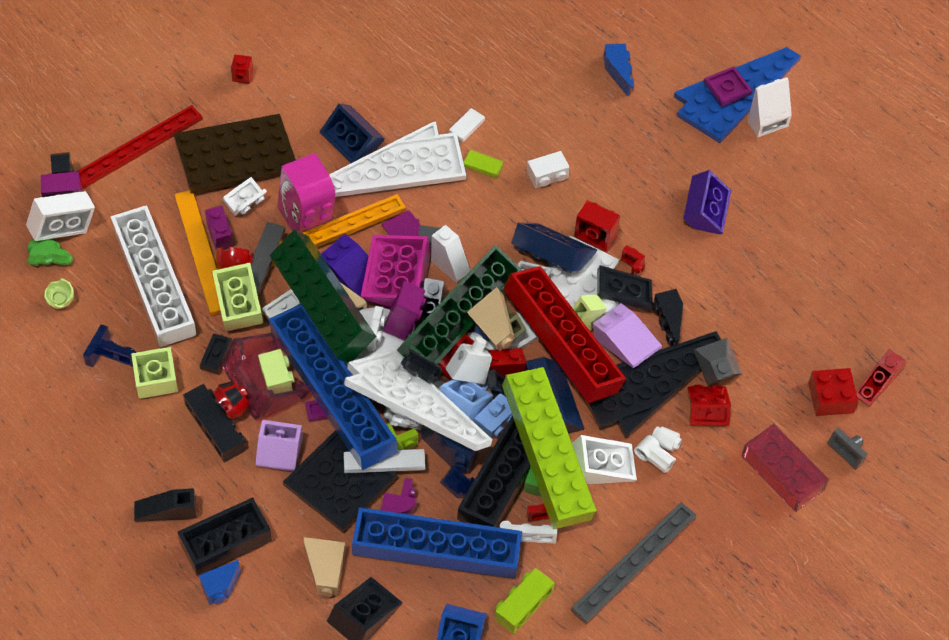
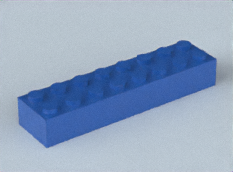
M359 507L352 541V555L516 579L522 531Z

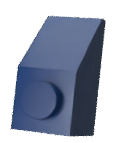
M238 560L199 575L200 585L209 605L222 603L226 598H229L241 573Z

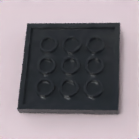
M335 430L283 481V485L344 533L357 519L359 507L368 508L397 479V474L394 471L344 473V452L350 451Z

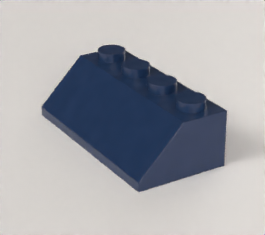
M517 223L511 244L517 246L519 251L530 252L537 259H546V263L553 266L559 265L562 267L561 270L568 273L581 271L597 252V249L539 223Z
M546 357L526 361L524 371L544 367L568 434L584 430L567 377L558 362Z

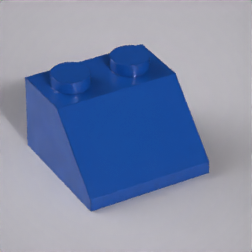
M446 604L442 612L437 640H481L487 614Z

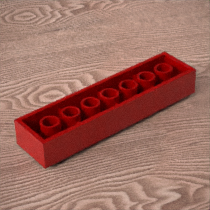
M538 266L510 274L503 290L587 403L617 394L626 380L625 376L543 268Z

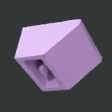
M262 420L255 465L293 472L297 466L303 439L302 425Z

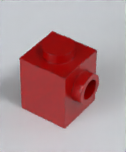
M234 54L231 65L232 82L250 84L253 73L252 56Z

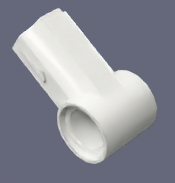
M647 435L634 448V452L639 459L651 462L663 473L668 472L676 461L673 456L660 447L657 439L651 435Z

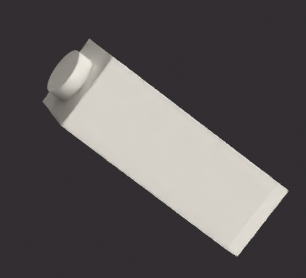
M446 225L432 235L431 262L458 284L471 271L459 236Z

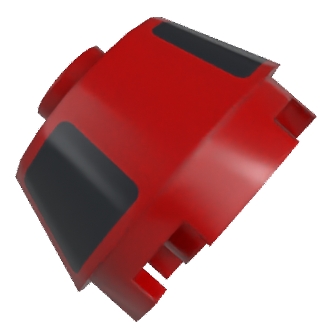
M235 381L220 384L213 391V394L232 420L238 416L241 417L250 405L246 398L248 393L243 386L238 387Z

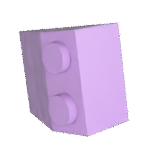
M622 303L593 323L594 337L597 341L632 368H635L662 348L659 341L637 315Z

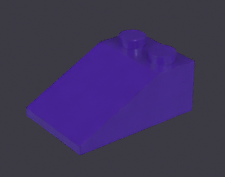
M344 234L321 255L339 282L361 297L369 256L358 243Z

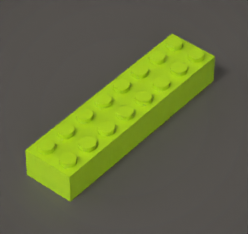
M544 367L506 375L502 387L553 530L591 521L597 510Z

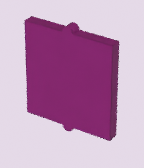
M408 210L382 223V227L388 235L418 236L420 223L419 219H416L411 211Z

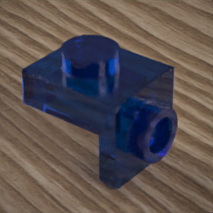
M452 466L440 483L458 498L466 495L475 479L473 477L468 479L455 466Z

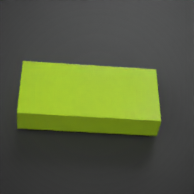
M470 150L463 163L465 168L497 179L504 161Z

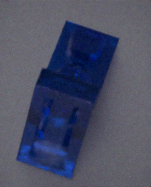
M101 324L83 354L85 365L93 367L101 355L133 367L131 353H136V351L130 347H122L110 341L108 326Z

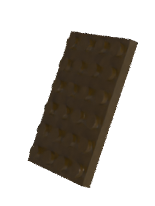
M280 114L174 133V140L191 194L240 185L250 177L254 181L281 177L282 166L296 161Z

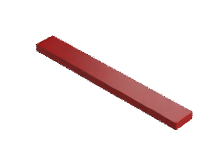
M191 105L76 171L79 172L82 189L174 137V133L183 132L203 120L202 115Z

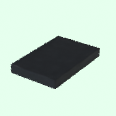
M599 265L597 269L598 297L651 311L653 307L651 279Z

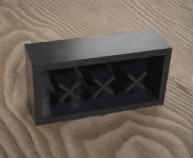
M253 497L177 531L180 545L196 576L272 541L271 530Z

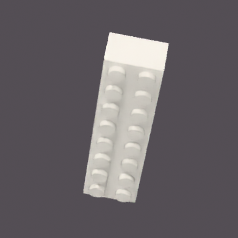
M147 205L111 216L114 233L159 347L196 336L194 320Z

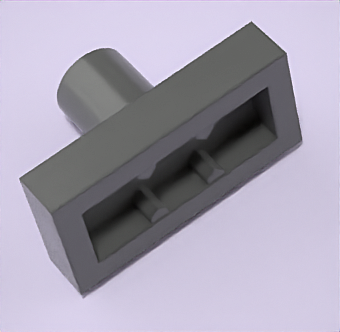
M840 428L834 430L827 442L830 447L855 469L862 465L868 455L861 448L863 439L860 436L856 435L850 438Z

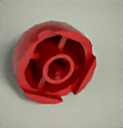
M223 247L217 248V268L223 269L250 263L252 266L254 253L249 254V250L229 247L228 251H223Z

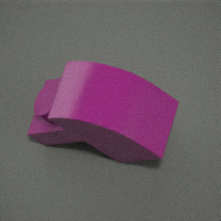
M405 478L401 495L385 493L381 511L413 515L417 508V498H414L416 487H413V479Z

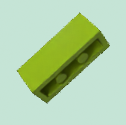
M537 568L531 573L527 572L521 580L522 583L518 587L514 586L508 593L509 597L505 601L501 600L494 609L495 620L513 635L554 591L555 582Z

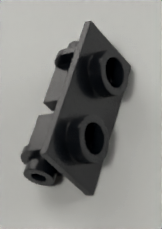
M409 349L407 359L403 358L401 361L403 368L413 374L420 370L418 377L429 384H435L436 381H440L442 368L422 357L419 353Z

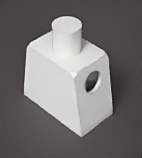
M476 337L473 345L463 343L459 346L446 366V370L452 379L485 384L492 356L485 348L487 343L485 339Z

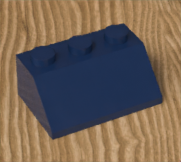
M338 103L320 130V133L350 163L377 151L385 139L351 105Z

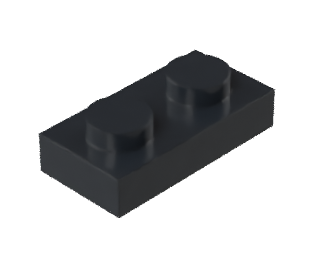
M213 333L201 360L200 369L219 374L232 344V338Z

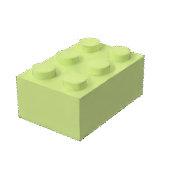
M246 263L212 271L225 331L262 324L263 318L251 264Z

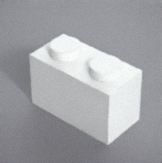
M561 151L527 161V174L535 188L545 187L569 177L570 167Z

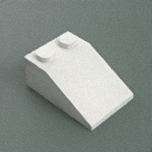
M583 435L572 442L587 484L635 482L637 480L632 444Z

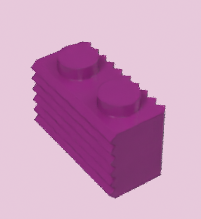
M223 206L206 209V223L215 249L223 247V250H226L229 247H233V234Z

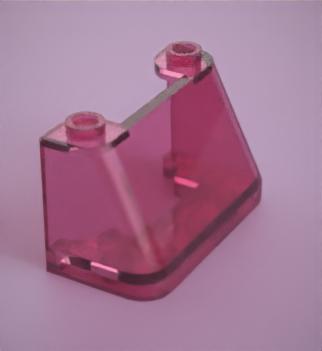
M273 333L233 339L223 359V369L230 381H235L238 387L243 386L248 393L246 398L250 405L247 409L254 419L265 418L299 402L309 392L307 386L301 380L295 381L292 384L293 391L274 394L272 389H267L258 355L280 349V343Z

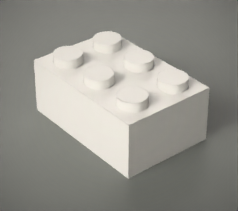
M86 191L35 198L26 226L34 241L87 233L95 206Z

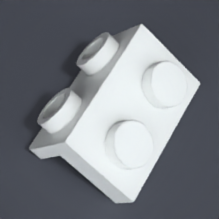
M250 177L225 195L222 201L234 216H237L239 213L244 215L251 209L250 205L253 203L257 205L265 199L264 195L267 191L265 189L261 190L253 178Z

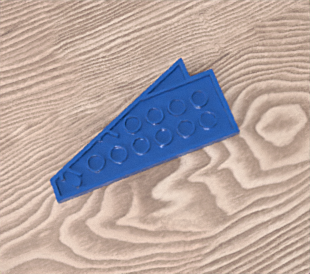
M785 47L735 67L753 92L752 95L721 107L703 81L680 89L674 93V98L685 105L677 112V117L716 142L721 143L750 113L755 88L772 83L777 79H782L799 62L801 55Z

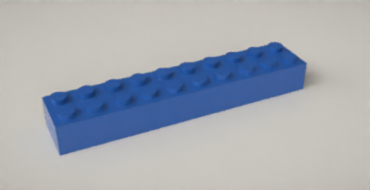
M299 304L269 318L272 335L360 468L364 470L398 453L396 438L368 397L344 385L345 378L353 375L347 369L345 363L335 357L303 306Z

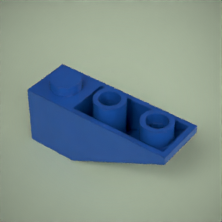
M605 44L603 55L605 70L623 92L630 96V89L634 87V80L630 78L632 65L628 64V61H630V51H627L626 44Z

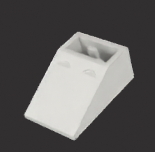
M788 78L777 79L772 83L755 88L748 124L756 136L761 137L789 127L792 113Z

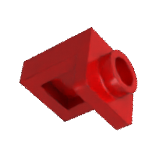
M628 245L623 248L621 261L632 267L631 274H641L646 266L644 264L645 255Z

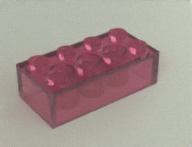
M772 424L744 445L741 456L795 512L825 491L829 479L775 424Z

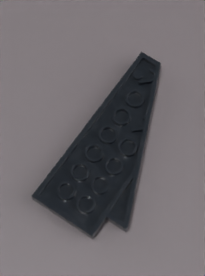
M717 331L658 350L635 368H632L625 362L617 364L616 366L626 378L619 392L587 403L585 400L599 430L618 424L624 437L628 438L702 371L693 350L721 340Z

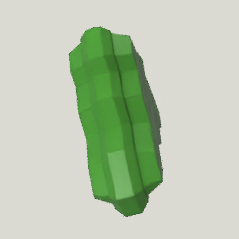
M54 238L40 241L32 239L28 245V264L35 266L39 264L49 265L51 263L70 265L73 261V257L69 252L61 249L60 244L54 241Z

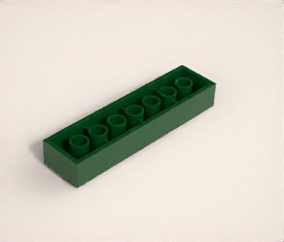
M294 229L269 256L335 357L347 363L354 361L377 336L309 236Z
M494 245L402 343L397 351L407 359L408 350L410 349L415 353H419L427 360L438 364L475 323L467 312L496 287L503 293V288L510 274L523 270L499 247Z

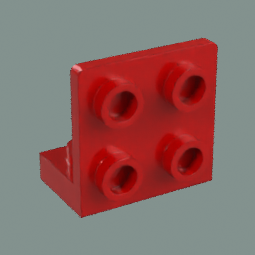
M721 385L688 386L687 391L691 403L690 425L729 426L731 402L726 387Z

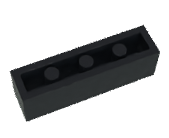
M202 384L183 394L185 406L224 463L245 452L244 443L246 441L241 432L237 433L233 420L226 417L224 408L220 403L217 404L215 401L216 397L211 389H207Z

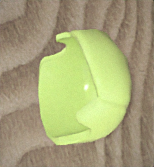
M61 278L59 281L50 282L45 289L44 298L49 306L55 309H62L68 307L73 301L74 290L70 282Z

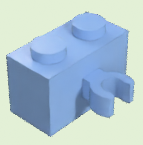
M500 393L474 418V423L492 441L496 437H500L512 417L507 398Z

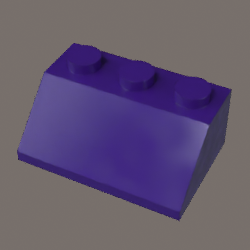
M711 170L693 175L683 219L696 230L723 234L731 189Z

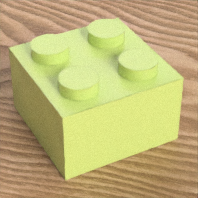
M171 347L131 353L139 399L178 392Z

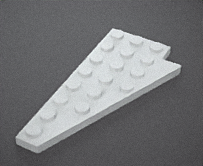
M432 122L329 174L334 185L335 197L466 180V172L457 133L439 135L436 122Z
M570 236V238H573V239H575V240H577V241H579V242H582V243H584V244H586V245H588V246H590V247H593V246H591V245H589V244H587V243H585V242H583V241H581V240H579V239H577V238H574V237ZM597 249L596 254L581 271L568 273L561 270L562 267L559 265H550L549 268H552L554 273L549 275V277L573 308L581 296L597 294V269L599 265L616 269L619 259ZM519 310L517 314L527 330L517 336L506 349H524L540 339Z
M396 349L348 363L347 369L353 376L345 378V386L389 407L392 412L401 413L474 451L491 446L492 439L437 387L419 378V371L413 374L403 368L401 361L404 357Z

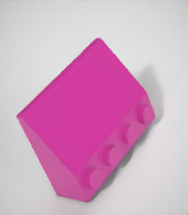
M373 235L361 298L391 308L404 281L423 289L431 255L428 236Z

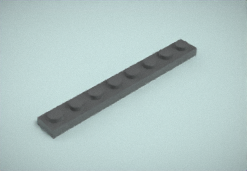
M682 502L677 505L573 605L571 611L587 624L696 518V514Z

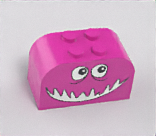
M314 153L283 165L281 168L277 207L292 231L296 229L300 232H305L331 221L335 203V189L327 170L317 154Z

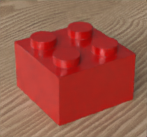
M587 200L577 215L574 237L604 252H608L617 238L620 215Z
M851 368L812 371L808 385L816 416L852 414L855 412L859 401Z

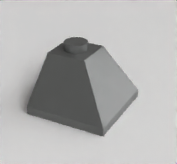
M728 338L693 350L708 386L742 374Z

